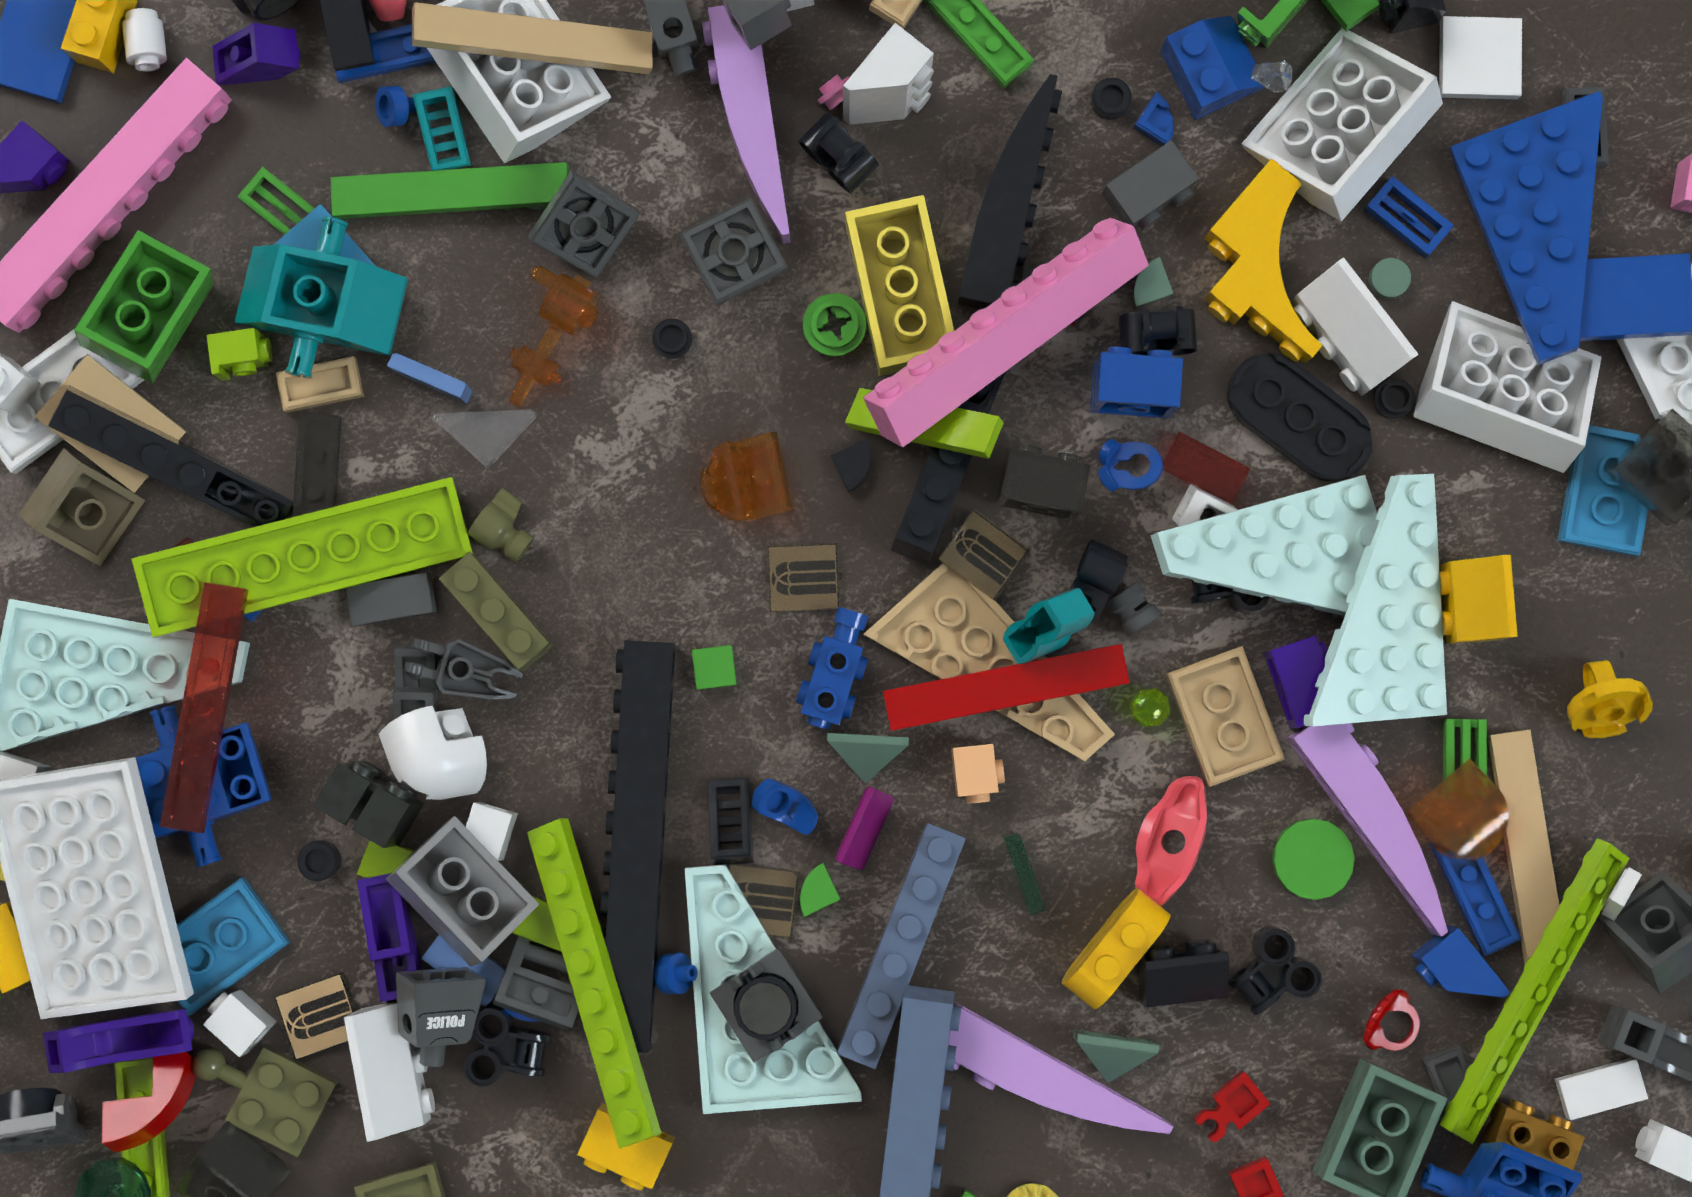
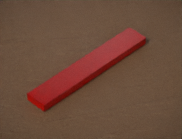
M1122 644L885 690L883 691L890 731L1125 685L1129 684L1130 681Z

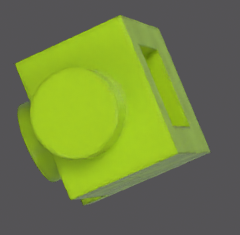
M255 328L206 335L211 374L222 381L230 380L229 372H232L233 376L256 374V368L266 367L268 362L273 361V350L269 338H265Z

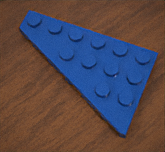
M1600 91L1450 146L1449 150L1537 365L1576 352L1579 348L1603 101Z

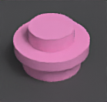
M837 74L821 86L819 90L823 96L817 100L820 105L825 103L828 109L831 110L842 102L843 85L850 77L847 76L842 80Z

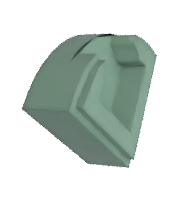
M1160 257L1149 262V266L1139 273L1132 293L1134 309L1172 297L1174 294Z

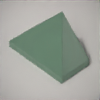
M827 733V742L861 780L866 783L908 746L909 737Z
M1074 1029L1073 1033L1075 1041L1107 1083L1159 1053L1160 1045L1154 1040Z

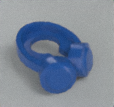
M1109 439L1102 446L1098 456L1099 462L1103 465L1098 470L1099 479L1112 492L1118 488L1127 490L1148 488L1159 480L1164 468L1159 452L1154 447L1143 442L1132 441L1121 444L1114 439ZM1138 454L1147 456L1150 462L1148 472L1140 477L1131 475L1128 470H1116L1115 468L1119 461H1129L1131 457Z

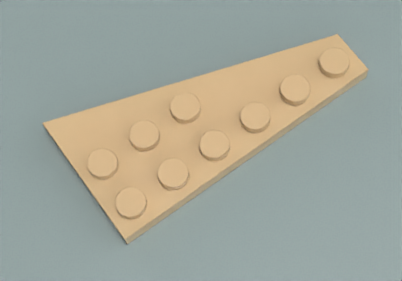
M945 562L863 634L939 679L1017 664L1003 641L1005 631L1014 621L992 597ZM1043 655L1031 661L1046 659V657ZM1080 694L995 710L1082 761H1086L1115 735Z

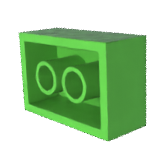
M137 230L74 329L80 346L153 384L214 286L211 269Z

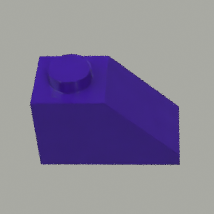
M253 22L212 46L215 82L217 85L278 80L299 69L300 50L297 46L296 30Z
M21 120L0 143V194L45 190L49 185L57 183L63 177L66 171L65 167L69 164L70 160L36 130Z
M1316 635L1263 652L1289 728L1304 726V715L1310 714L1318 692V688L1315 687L1318 676L1325 668V657L1328 649L1323 641L1318 642Z

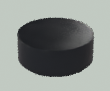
M1103 79L1093 90L1091 106L1094 112L1103 119H1118L1127 112L1131 104V90L1121 79Z
M318 840L310 842L299 852L298 868L302 875L309 880H327L333 877L340 868L341 856L339 850L328 841Z

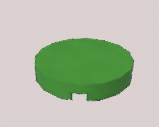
M1310 818L1296 821L1281 832L1273 849L1271 860L1275 876L1285 889L1298 897L1318 900L1331 897L1345 887L1353 873L1355 857L1351 842L1340 828L1329 821Z

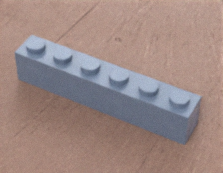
M928 822L925 823L837 1047L838 1055L876 1069L902 1003L905 987L909 985L964 845L965 837Z
M910 985L905 987L879 1197H930L931 1188L939 1189L942 1164L934 1163L936 1149L944 1150L947 1125L939 1124L941 1110L949 1111L952 1089L951 1085H944L945 1071H954L957 1046L949 1045L950 1030L959 1031L962 1007L954 1005V991Z

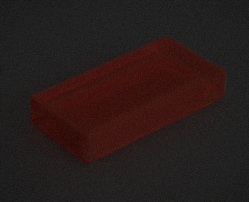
M1180 431L1177 433L1163 460L1164 471L1230 504L1233 503L1250 470L1249 467Z

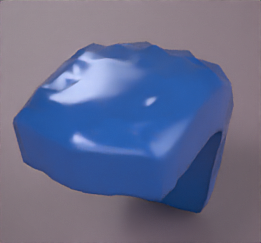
M769 778L765 779L755 789L752 797V808L761 815L777 820L804 835H808L813 831L817 824L818 814L810 799L801 791Z

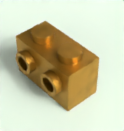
M1511 1099L1509 1106L1496 1101L1490 1116L1492 1122L1487 1124L1481 1144L1503 1142L1569 1169H1574L1585 1137L1572 1131L1573 1122L1553 1114L1549 1115L1548 1121L1534 1116L1536 1108Z

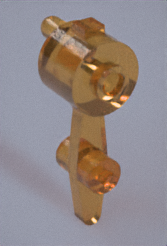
M535 266L531 270L532 279L549 289L541 304L539 317L548 321L550 325L535 351L523 345L519 350L513 348L509 354V357L514 359L512 367L522 372L509 399V402L517 407L522 405L535 381L546 387L551 382L558 384L562 375L557 373L559 365L548 358L561 333L565 331L574 337L577 336L583 328L589 329L599 313V308L596 307L599 293L589 288L592 282L577 274L573 279L564 273L558 276L542 266Z

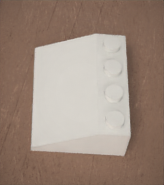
M446 0L436 4L559 20L547 0ZM427 48L504 164L539 147L611 99L610 94L590 67Z
M1341 28L1241 143L1242 147L1264 166L1271 158L1302 183L1296 191L1310 204L1342 222L1443 104L1437 77L1349 30L1345 32Z
M1452 301L1421 383L1413 417L1564 473L1586 444L1601 356L1578 348L1576 352L1537 365L1530 345L1526 344V336L1521 326Z

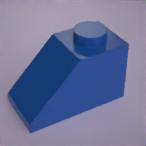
M1447 925L1448 932L1442 937L1435 935L1411 954L1418 964L1414 968L1415 972L1430 988L1435 985L1445 991L1503 998L1511 993L1458 927Z

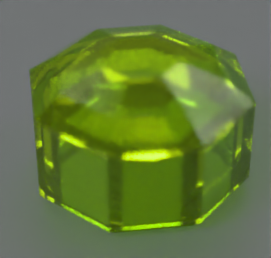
M1157 688L1139 690L1130 701L1131 718L1143 727L1161 725L1170 714L1169 698Z

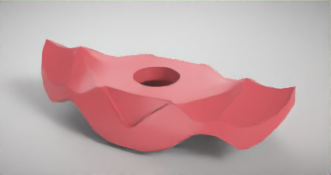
M1184 776L1173 781L1168 786L1160 802L1148 812L1139 830L1136 842L1138 866L1135 888H1139L1161 907L1178 891L1192 872L1204 842L1207 802L1205 785L1201 778L1197 776ZM1170 831H1180L1184 835L1185 846L1179 853L1170 854L1164 848V837Z

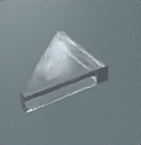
M532 409L440 413L435 414L432 419L489 469L538 415Z

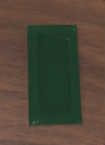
M1013 832L1001 836L1027 913L1034 915L1043 912L1045 905L1020 834Z

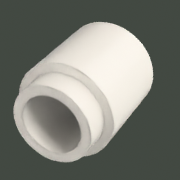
M137 8L127 11L125 13V20L122 22L126 62L135 66V69L148 72L159 69L160 64L167 61L162 20L158 19V13L152 9Z

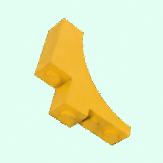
M1271 158L1204 238L1209 243L1208 249L1222 261L1228 259L1233 263L1231 268L1208 293L1204 301L1209 304L1207 307L1209 312L1224 323L1228 320L1234 325L1245 314L1250 318L1248 323L1255 331L1263 336L1269 334L1281 344L1279 349L1285 356L1295 362L1300 360L1306 364L1323 345L1311 335L1295 313L1285 291L1279 263V244L1284 217L1291 200L1302 183Z

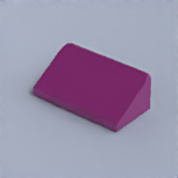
M871 786L865 788L835 855L837 862L858 870H862L865 867L894 802V798L891 795Z

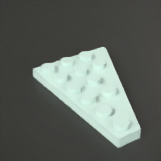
M1434 474L1397 475L1390 477L1385 491V502L1379 508L1375 519L1379 522L1371 545L1365 546L1355 574V584L1349 591L1345 602L1349 605L1341 628L1335 629L1325 657V668L1319 674L1315 685L1318 688V692L1309 715H1304V726L1314 727L1447 715Z
M1362 475L1157 532L1150 536L1163 575L1179 579L1189 578L1201 584H1215L1233 588V591L1258 597L1268 596L1277 601L1308 605L1316 610L1344 616L1349 606L1345 602L1349 591L1355 584V574L1365 546L1371 545L1379 522L1375 520L1377 511L1366 476Z
M9 599L0 639V752L241 683L243 681L250 643L188 631H179L152 638L149 624Z
M726 864L686 867L685 881L691 962L698 972L696 980L693 981L703 1114L862 1101L860 1088L841 1056L837 1054L835 1046L820 1021L806 1028L798 1037L789 1040L780 1049L771 1051L756 1062L752 1061L711 997L710 992L775 950L776 947Z

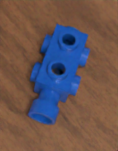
M838 607L834 619L837 626L833 638L824 636L823 643L814 642L808 665L815 666L810 682L802 680L796 703L803 705L801 714L808 715L806 723L829 730L831 723L839 725L842 717L850 719L856 696L849 694L853 679L862 680L868 658L861 656L863 648L856 646L860 631L865 630L869 616ZM840 653L845 656L846 664L843 668L835 669L831 666L830 658L833 654ZM823 692H829L834 697L832 706L828 708L821 707L818 703V697Z

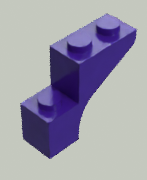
M186 1009L151 1011L110 1021L90 1022L43 1032L49 1073H66L104 1064L191 1051L194 1027L191 1019L187 1016Z

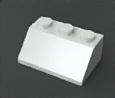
M894 23L843 85V120L852 125L905 119L912 110L918 113L931 96L928 90L933 83L930 79L934 73L932 69L934 53L898 24Z
M1344 257L1290 301L1300 321L1306 328L1308 327L1323 345L1319 349L1320 353L1326 359H1333L1341 369L1340 377L1344 384L1353 392L1357 390L1361 396L1418 355Z
M397 1001L361 1008L345 1016L344 1022L367 1142L425 1125L431 1119L430 1113L435 1112L434 1096L431 1088H425L423 1072H427V1066L419 1063L421 1048L415 1047L400 1036Z

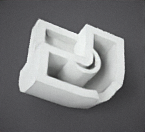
M433 706L419 708L391 721L379 733L391 770L398 782L405 781L414 790L427 794L426 799L442 800L477 794L485 781L487 769L486 749L482 735L473 737L463 708L435 712Z

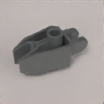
M413 637L412 647L425 653L433 652L439 654L440 658L436 670L426 668L425 665L420 663L406 662L403 671L433 679L432 682L438 692L492 700L516 698L517 693L494 687L490 678L474 674L476 672L492 677L494 673L502 672L522 678L523 674L505 660L458 638H453L442 646Z

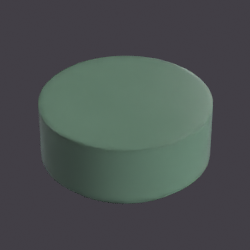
M1383 259L1371 269L1368 277L1369 287L1381 299L1391 300L1398 298L1410 286V270L1399 259Z

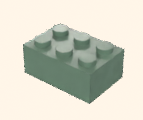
M1360 1058L1312 1171L1322 1180L1360 1197H1406L1448 1098Z

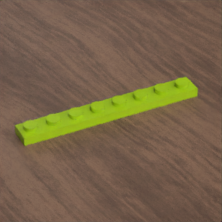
M559 818L528 831L527 835L618 1147L623 1148L661 1135L662 1133L569 819Z
M1597 838L1591 850L1585 854L1582 866L1574 881L1566 889L1563 901L1553 919L1546 925L1541 941L1533 955L1526 961L1524 971L1514 990L1507 996L1503 1010L1493 1028L1487 1032L1484 1044L1473 1064L1466 1070L1464 1080L1454 1099L1448 1103L1445 1109V1115L1439 1125L1471 1144L1474 1143L1630 859L1611 843Z

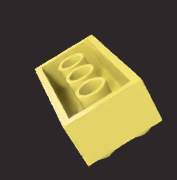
M924 195L845 212L846 230L879 376L899 372L907 366L910 359L925 353L936 345L943 335L954 331Z

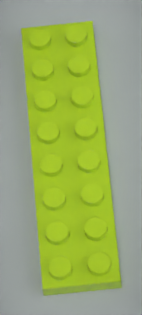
M452 477L131 559L152 638L461 559L468 552L472 554L473 552Z

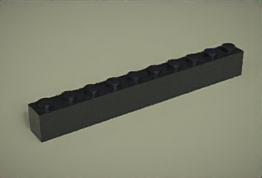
M624 640V649H617L616 673H622L621 689H615L613 698V713L620 714L619 730L613 729L611 734V754H617L616 770H610L608 779V794H615L614 811L608 810L606 815V835H612L611 851H605L603 860V875L610 876L609 892H602L600 913L601 916H607L606 933L602 932L637 1052L649 1053L652 1048L656 985L654 969L658 951L676 645L665 642Z

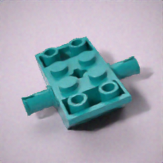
M329 216L322 218L316 250H307L283 244L253 246L235 318L236 325L284 334L294 338L288 367L285 372L297 377L303 375V378L307 379L312 378L311 373L318 345L323 343L390 356L408 284V279L404 276L357 259L340 256L348 223L338 218H334L331 221L332 218ZM313 296L319 297L316 301L311 302Z

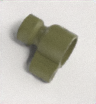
M504 488L481 511L467 533L488 549H503L504 556L515 564L523 557L535 539L526 531L516 530L513 527L522 501Z

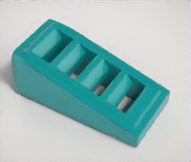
M449 86L412 94L431 171L450 170L471 165L455 89ZM447 101L448 109L428 113L427 105ZM451 117L452 124L431 128L430 121ZM455 133L456 140L439 144L434 142V136ZM458 148L460 156L438 160L437 152Z

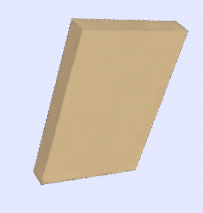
M87 354L34 417L135 493L149 475L48 426L68 386L70 385L178 440L185 434L186 430Z
M1243 646L1166 673L1207 787L1285 760Z

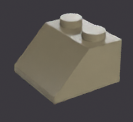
M63 448L18 515L35 531L101 566L145 502V499L133 493L96 466Z

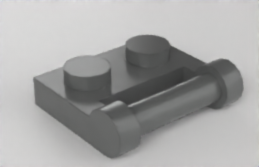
M518 936L493 1005L571 1031L579 1010L572 985L520 967L522 960L526 959L568 974L563 955L529 943L530 939Z

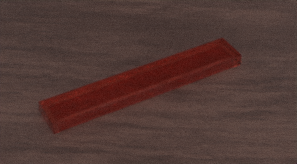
M204 582L160 827L197 833L205 832L248 596L247 589Z

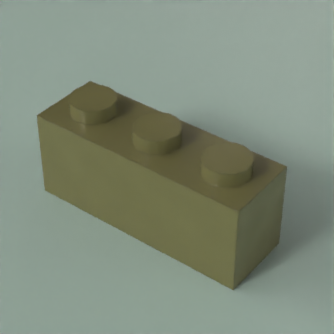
M468 552L438 578L518 670L527 671L555 646L484 563L471 552Z

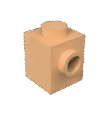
M993 744L951 748L956 796H965L966 804L990 801L989 793H998V784L1005 783L1002 759L995 760Z

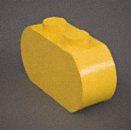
M1136 888L1120 903L1071 964L1061 983L1093 1010L1098 1009L1111 997L1162 933L1171 914L1139 888Z

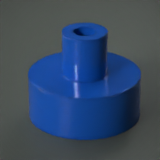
M383 86L376 93V114L380 123L385 127L403 126L407 122L409 113L416 112L413 97H407L400 86Z
M683 953L663 954L657 960L654 969V979L658 989L668 995L687 992L691 987L692 981H695L698 975L697 968L692 965L690 959Z

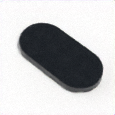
M1276 353L1258 354L1246 359L1232 374L1228 384L1227 396L1230 409L1236 419L1310 476L1323 481L1343 480L1357 473L1368 461L1372 452L1371 429L1366 417L1352 404L1289 357Z

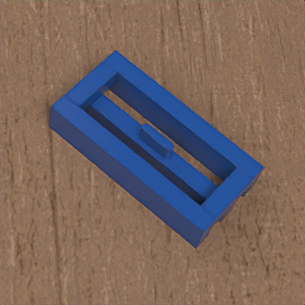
M1394 176L1388 179L1364 208L1365 211L1425 259L1454 226ZM1388 192L1394 193L1439 230L1437 234L1387 195ZM1379 203L1383 204L1397 217H1399L1402 221H1404L1407 225L1414 229L1418 234L1425 238L1429 243L1427 244L1426 242H1424L1415 233H1413L1410 229H1408L1405 225H1403L1400 221L1393 217L1389 212L1382 208L1379 205Z

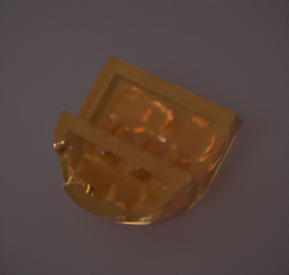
M768 432L737 442L727 441L712 451L714 454L709 460L707 467L702 469L700 478L703 497L711 509H715L726 519L733 521H755L794 511L777 433Z
M1468 759L1407 813L1435 843L1433 847L1439 853L1451 859L1477 860L1491 853L1504 837L1509 819L1507 802L1502 792L1471 759Z

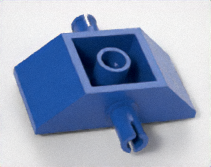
M176 705L162 707L160 711L156 709L149 712L153 719L160 747L155 752L137 757L136 762L155 839L179 832L187 833L195 858V865L198 868L222 860L211 825L215 824L214 821L272 800L249 722L189 740L184 738L176 712ZM183 780H191L192 787L183 792Z
M1491 1142L1480 1145L1461 1176L1428 1163L1427 1169L1425 1168L1422 1173L1420 1187L1445 1197H1570L1581 1182L1582 1173L1506 1143Z

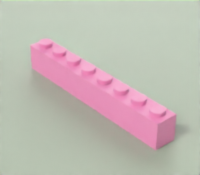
M187 57L0 261V322L18 333L23 329L33 326L41 315L40 310L49 300L56 299L65 291L69 278L77 270H82L90 264L95 255L94 251L104 240H110L118 233L121 228V221L131 211L138 210L146 202L148 192L157 182H162L171 175L175 168L174 163L184 152L192 151L199 144L204 130L211 123H216L224 117L228 110V104L232 99Z
M1113 218L1100 221L1093 227L1091 232L1080 240L1068 244L1062 253L1050 262L1035 268L1032 275L1017 286L1006 289L1001 294V297L991 305L972 314L970 320L958 329L943 335L932 348L910 359L907 366L892 377L880 381L875 386V389L864 396L863 399L881 436L903 448L1148 267L1149 264L1134 226Z

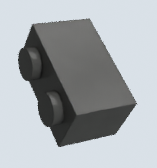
M1170 140L1106 184L1102 196L1121 222L1130 224L1134 228L1139 226L1143 231L1162 217L1159 212L1168 205L1172 204L1174 208H1177L1188 201L1194 195L1192 189L1199 178L1173 141Z

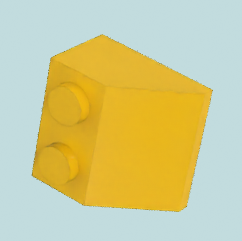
M1511 555L1457 560L1440 565L1441 595H1443L1444 611H1442L1443 636L1446 635L1447 644L1487 642L1518 637Z

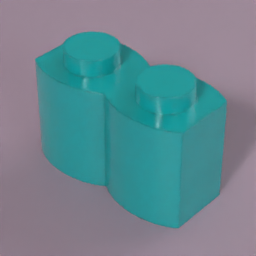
M1080 588L1071 589L1035 603L1028 610L1024 619L1012 623L1007 628L1003 641L1016 663L1023 664L1065 646L1071 634L1085 629L1091 623L1095 612Z

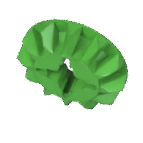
M840 293L822 295L815 299L805 312L803 318L804 335L814 351H818L828 357L846 356L859 347L866 333L864 311L854 299ZM829 310L837 321L851 319V321L846 322V325L841 327L842 340H838L832 331L825 332L824 330L819 332L828 325Z

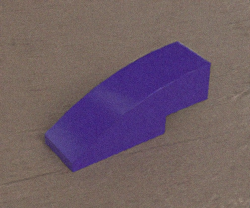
M391 873L357 880L370 961L374 962L380 1002L383 1003L397 1001V972L423 970L407 901L386 880Z

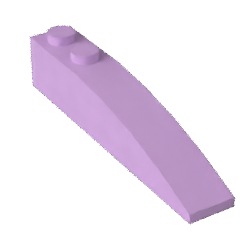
M725 5L708 7L710 21L702 22L705 45H713L715 60H708L711 85L719 84L733 142L744 172L761 208L783 244L791 243L762 44L750 50L731 24Z
M1351 723L1314 727L1302 726L1286 738L1288 743L1429 932L1442 937L1448 930L1435 884L1422 849L1402 808L1375 767L1379 762L1374 753L1365 744L1359 746L1351 735L1354 731Z
M957 1002L954 1003L955 1006H962ZM961 1007L959 1031L950 1030L949 1045L957 1046L955 1070H958L959 1066L962 1065L974 1072L972 1076L974 1081L990 1090H993L995 1085H998L1041 1106L1084 1120L1125 1129L1163 1134L1171 1133L1173 1126L1168 1120L968 1008Z

